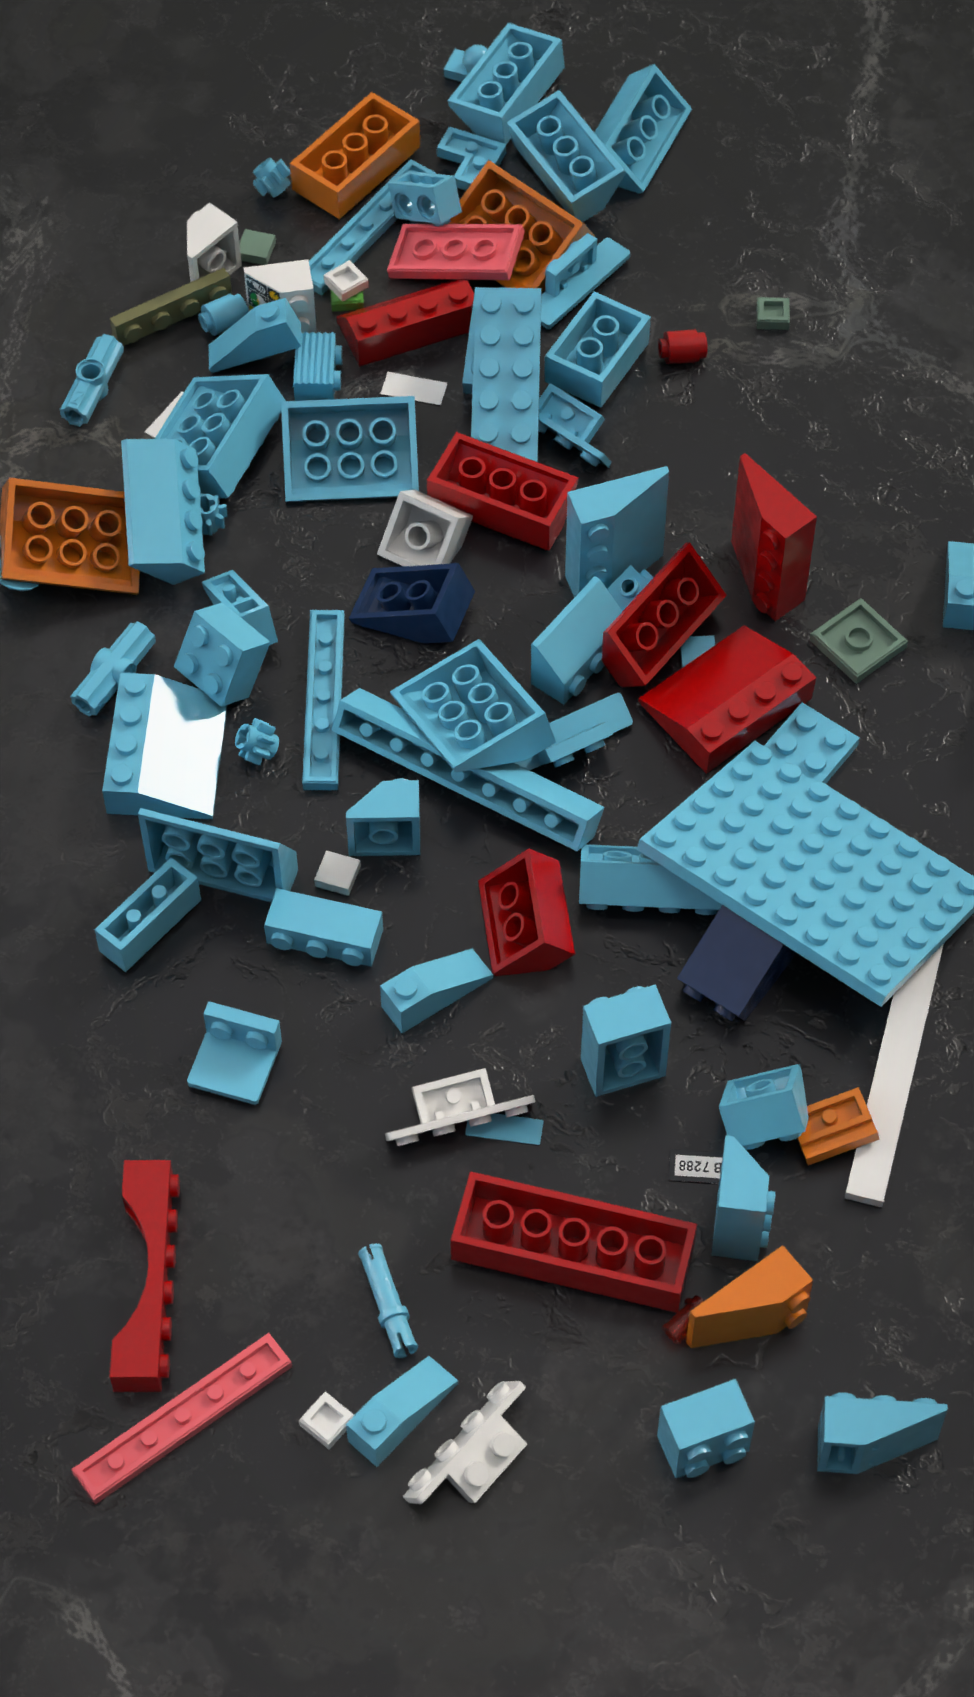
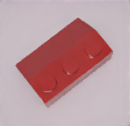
M528 848L478 880L493 975L505 976L546 971L575 955L559 860Z

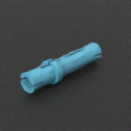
M377 1243L370 1244L369 1246L374 1257L373 1260L371 1255L368 1254L366 1246L359 1250L358 1255L364 1266L380 1311L378 1320L380 1326L386 1328L394 1356L396 1358L406 1357L407 1355L402 1344L403 1341L410 1355L418 1349L408 1324L410 1315L408 1309L401 1304L383 1253L382 1245Z

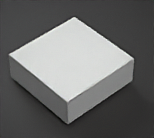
M350 260L323 275L324 283L342 302L369 287L368 279Z
M326 850L314 879L315 886L349 896L361 867L360 860Z
M324 1392L299 1419V1425L326 1448L330 1449L347 1431L346 1424L354 1414L327 1392Z

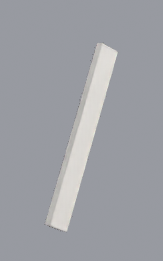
M943 945L893 994L867 1102V1108L878 1131L880 1140L856 1148L845 1199L882 1208Z

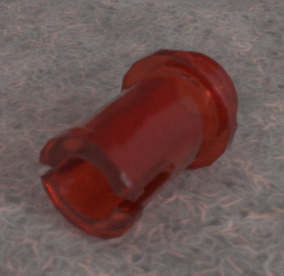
M695 1295L692 1299L686 1298L684 1300L685 1306L667 1323L661 1326L662 1330L666 1331L667 1337L677 1345H680L687 1336L690 1311L704 1302L698 1295Z

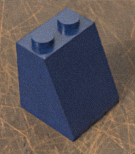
M722 905L677 979L686 985L682 991L700 1003L704 997L716 1003L713 1010L731 1022L735 1016L746 1021L795 957L796 952Z

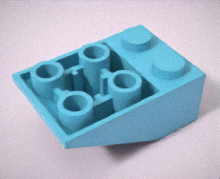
M836 1393L832 1396H825L818 1424L817 1471L858 1474L938 1440L948 1410V1404H937L935 1400L929 1398H919L913 1402L896 1401L894 1397L886 1395L876 1396L872 1399L856 1398L855 1395L850 1393Z

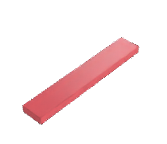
M267 1333L72 1468L73 1475L96 1505L292 1368L291 1360L270 1333Z

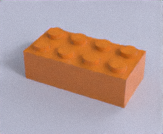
M371 92L290 162L292 190L340 219L420 148V121Z

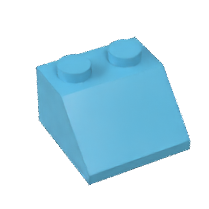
M399 778L393 781H382L346 812L349 856L420 855L419 780Z
M800 1064L727 1081L719 1104L727 1136H734L744 1149L749 1150L760 1147L765 1141L779 1138L781 1141L793 1140L799 1137L802 1132H805L809 1117Z

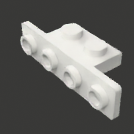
M486 1068L411 1087L421 1124L385 1133L386 1141L395 1139L397 1146L419 1141L417 1133L432 1130L433 1136H438L456 1131L454 1124L466 1120L469 1121L470 1127L491 1122L490 1114L504 1110L506 1117L528 1112L527 1104L535 1103L534 1095H529L495 1104Z
M502 1381L494 1386L487 1395L489 1401L480 1411L475 1410L464 1419L461 1424L463 1430L454 1440L449 1439L435 1452L437 1459L429 1468L420 1470L411 1478L408 1483L410 1489L404 1494L403 1498L408 1503L422 1504L440 1483L447 1478L469 1503H476L527 1445L501 1416L526 1388L521 1381Z

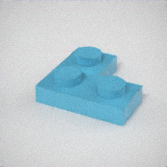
M453 127L447 129L437 146L438 157L461 164L454 177L457 188L462 190L469 188L488 160L499 166L506 155V144Z

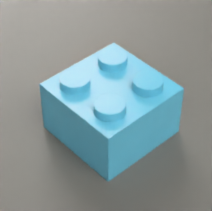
M223 602L194 611L174 668L218 705L223 707L250 696L270 641Z
M734 1379L661 1406L657 1437L675 1479L687 1475L688 1478H693L705 1473L709 1466L722 1461L725 1464H731L744 1458L746 1452L750 1450L755 1421L738 1383Z

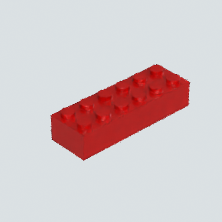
M470 1171L451 1237V1260L678 1313L694 1250L697 1224Z

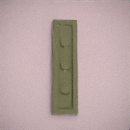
M225 268L219 269L111 317L112 336L124 346L158 330L165 329L180 320L194 316L201 312L202 305L232 294L229 273Z

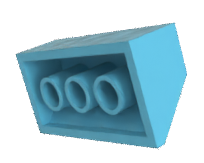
M508 23L449 98L448 106L476 135L507 144L511 139L507 122L537 104L564 69L562 39Z
M655 64L628 76L594 132L625 170L626 174L618 187L639 194L644 192L692 110Z
M560 90L507 122L514 147L565 211L584 222L606 207L625 176V170Z
M125 439L121 441L129 566L172 585L205 573V551L202 538L203 521L200 509L196 449L176 439Z
M586 844L581 849L579 904H586V907L589 909L604 910L608 908V905L622 906L623 910L638 912L643 911L644 907H659V911L664 913H679L680 909H695L697 914L714 915L722 906V904L638 851L637 847Z

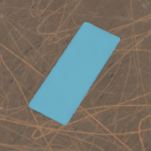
M495 1113L490 1114L492 1121L470 1127L469 1121H467L466 1136L540 1145L544 1122L540 1119L517 1116L506 1117V1115Z

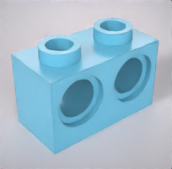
M408 171L388 182L396 219L409 220L413 224L428 222L435 226H442L450 223L452 217L462 212L454 176Z

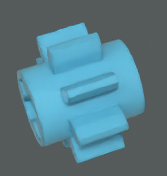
M270 157L253 171V174L257 177L253 181V185L262 196L269 192L272 197H276L291 184L287 178L291 174L290 169L282 159L275 163Z
M201 493L202 534L211 536L219 528H225L224 518L228 516L226 504L219 505L218 495L212 496Z
M254 718L252 725L243 724L235 737V746L240 749L238 755L245 758L246 761L257 765L261 764L262 758L267 760L273 758L279 747V737L273 734L276 728Z

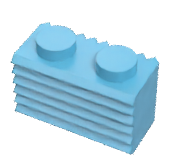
M307 332L301 333L302 347L295 349L294 399L295 401L334 399V391L341 390V371H336V365H342V345H336V334L333 332L330 334L327 332L323 334L320 332L316 334L314 332L310 334Z

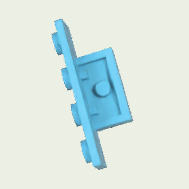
M589 233L585 234L579 241H574L567 251L557 260H552L545 270V292L541 296V325L546 329H551L630 258V251L608 237L597 245V238Z
M550 383L539 398L538 431L543 434L547 430L551 431L556 435L554 440L568 450H571L573 446L582 451L580 457L595 467L598 463L603 464L607 468L611 465L612 462L604 453L589 444L605 418Z
M619 692L550 722L549 724L556 743L525 761L513 763L529 771L553 762L556 768L574 760L573 752L584 748L587 754L605 746L603 739L633 724L622 694Z

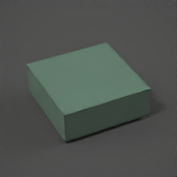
M245 229L239 243L241 261L267 265L276 244L275 235Z
M757 297V329L789 330V298Z

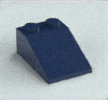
M459 563L372 568L350 614L349 620L356 625L421 643L453 642L475 590Z

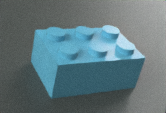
M593 292L545 355L544 382L551 383L559 389L601 408L648 345L651 317L597 292Z
M656 984L645 988L642 986L633 987L624 994L611 998L599 997L583 1006L581 1061L595 1097L666 1076L671 1021Z

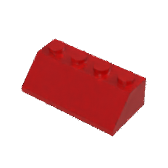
M452 280L336 316V321L360 367L469 333L474 292L467 280Z
M456 432L427 479V495L473 515L471 522L549 551L564 526L567 517L568 492L576 489L578 477Z
M690 542L685 543L603 632L602 662L620 687L646 686L727 596Z

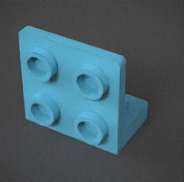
M208 1001L203 1013L206 1034L188 1076V1086L256 1105L259 1103L282 1043L280 1021Z

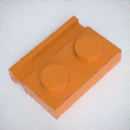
M859 1087L808 1105L809 1119L806 1130L797 1137L808 1166L880 1140Z

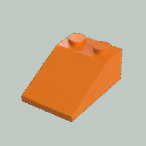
M782 1245L690 1311L686 1343L690 1348L777 1334L786 1326L789 1329L796 1327L807 1316L813 1279Z

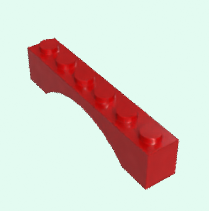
M124 1160L122 1198L125 1211L138 1226L148 1248V1272L145 1288L136 1310L124 1328L112 1339L110 1380L114 1392H161L162 1378H169L170 1358L169 1354H164V1341H171L172 1320L171 1317H166V1304H173L174 1283L173 1281H168V1268H175L176 1247L175 1245H170V1233H177L178 1212L177 1209H172V1197H179L180 1177L179 1174H173L170 1160Z

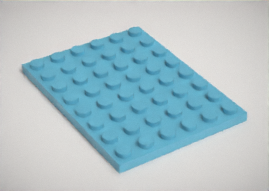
M756 741L751 743L641 837L637 846V850L880 1007L974 913L973 875L922 845L916 839L893 827L887 821L880 819L856 802L835 791L826 783L811 778L803 773L797 765L787 763L774 755L768 747Z

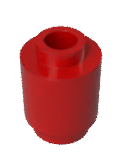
M696 329L664 332L663 338L658 340L659 357L664 358L666 364L693 363L707 357L706 335L704 332H697Z

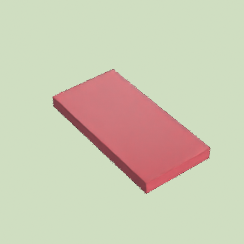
M403 224L387 268V273L390 279L510 280L525 232L522 224H444L442 226H435L433 224Z

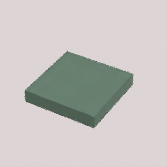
M862 598L810 633L809 639L856 684L905 650L908 644V640Z

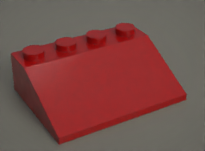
M744 453L740 456L731 542L754 605L760 612L768 614L774 621H777L805 600L817 516Z
M743 625L641 696L638 702L707 774L793 713L801 702L805 704L811 700L817 677L793 653Z

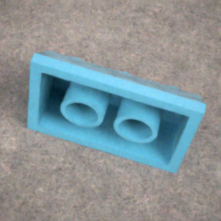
M594 576L531 644V684L563 705L572 695H579L585 687L587 679L593 673L600 672L604 667L602 662L603 632L622 612V609L599 578Z
M725 1135L711 1256L758 1261L760 1247L767 1248L774 1212L775 1192L768 1191L769 1175L734 1136Z

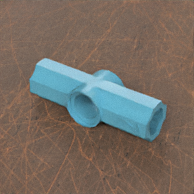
M103 334V336L97 337L86 359L80 361L76 366L77 377L60 408L61 417L65 418L71 425L81 427L82 424H87L98 401L104 399L108 394V381L124 351L123 344L117 341L114 336Z
M140 622L130 623L109 649L104 647L96 654L90 667V673L71 695L72 703L80 712L89 717L91 715L96 716L117 691L120 673H136L138 663L156 643L155 635L150 632L147 626Z

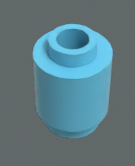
M228 294L202 305L198 318L205 332L210 331L212 335L216 336L225 332L249 311L240 294L234 296Z

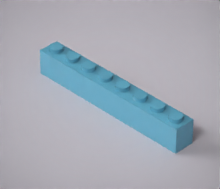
M361 688L340 700L331 731L575 851L580 850L594 838L604 810L603 806L515 763L455 772L402 708Z

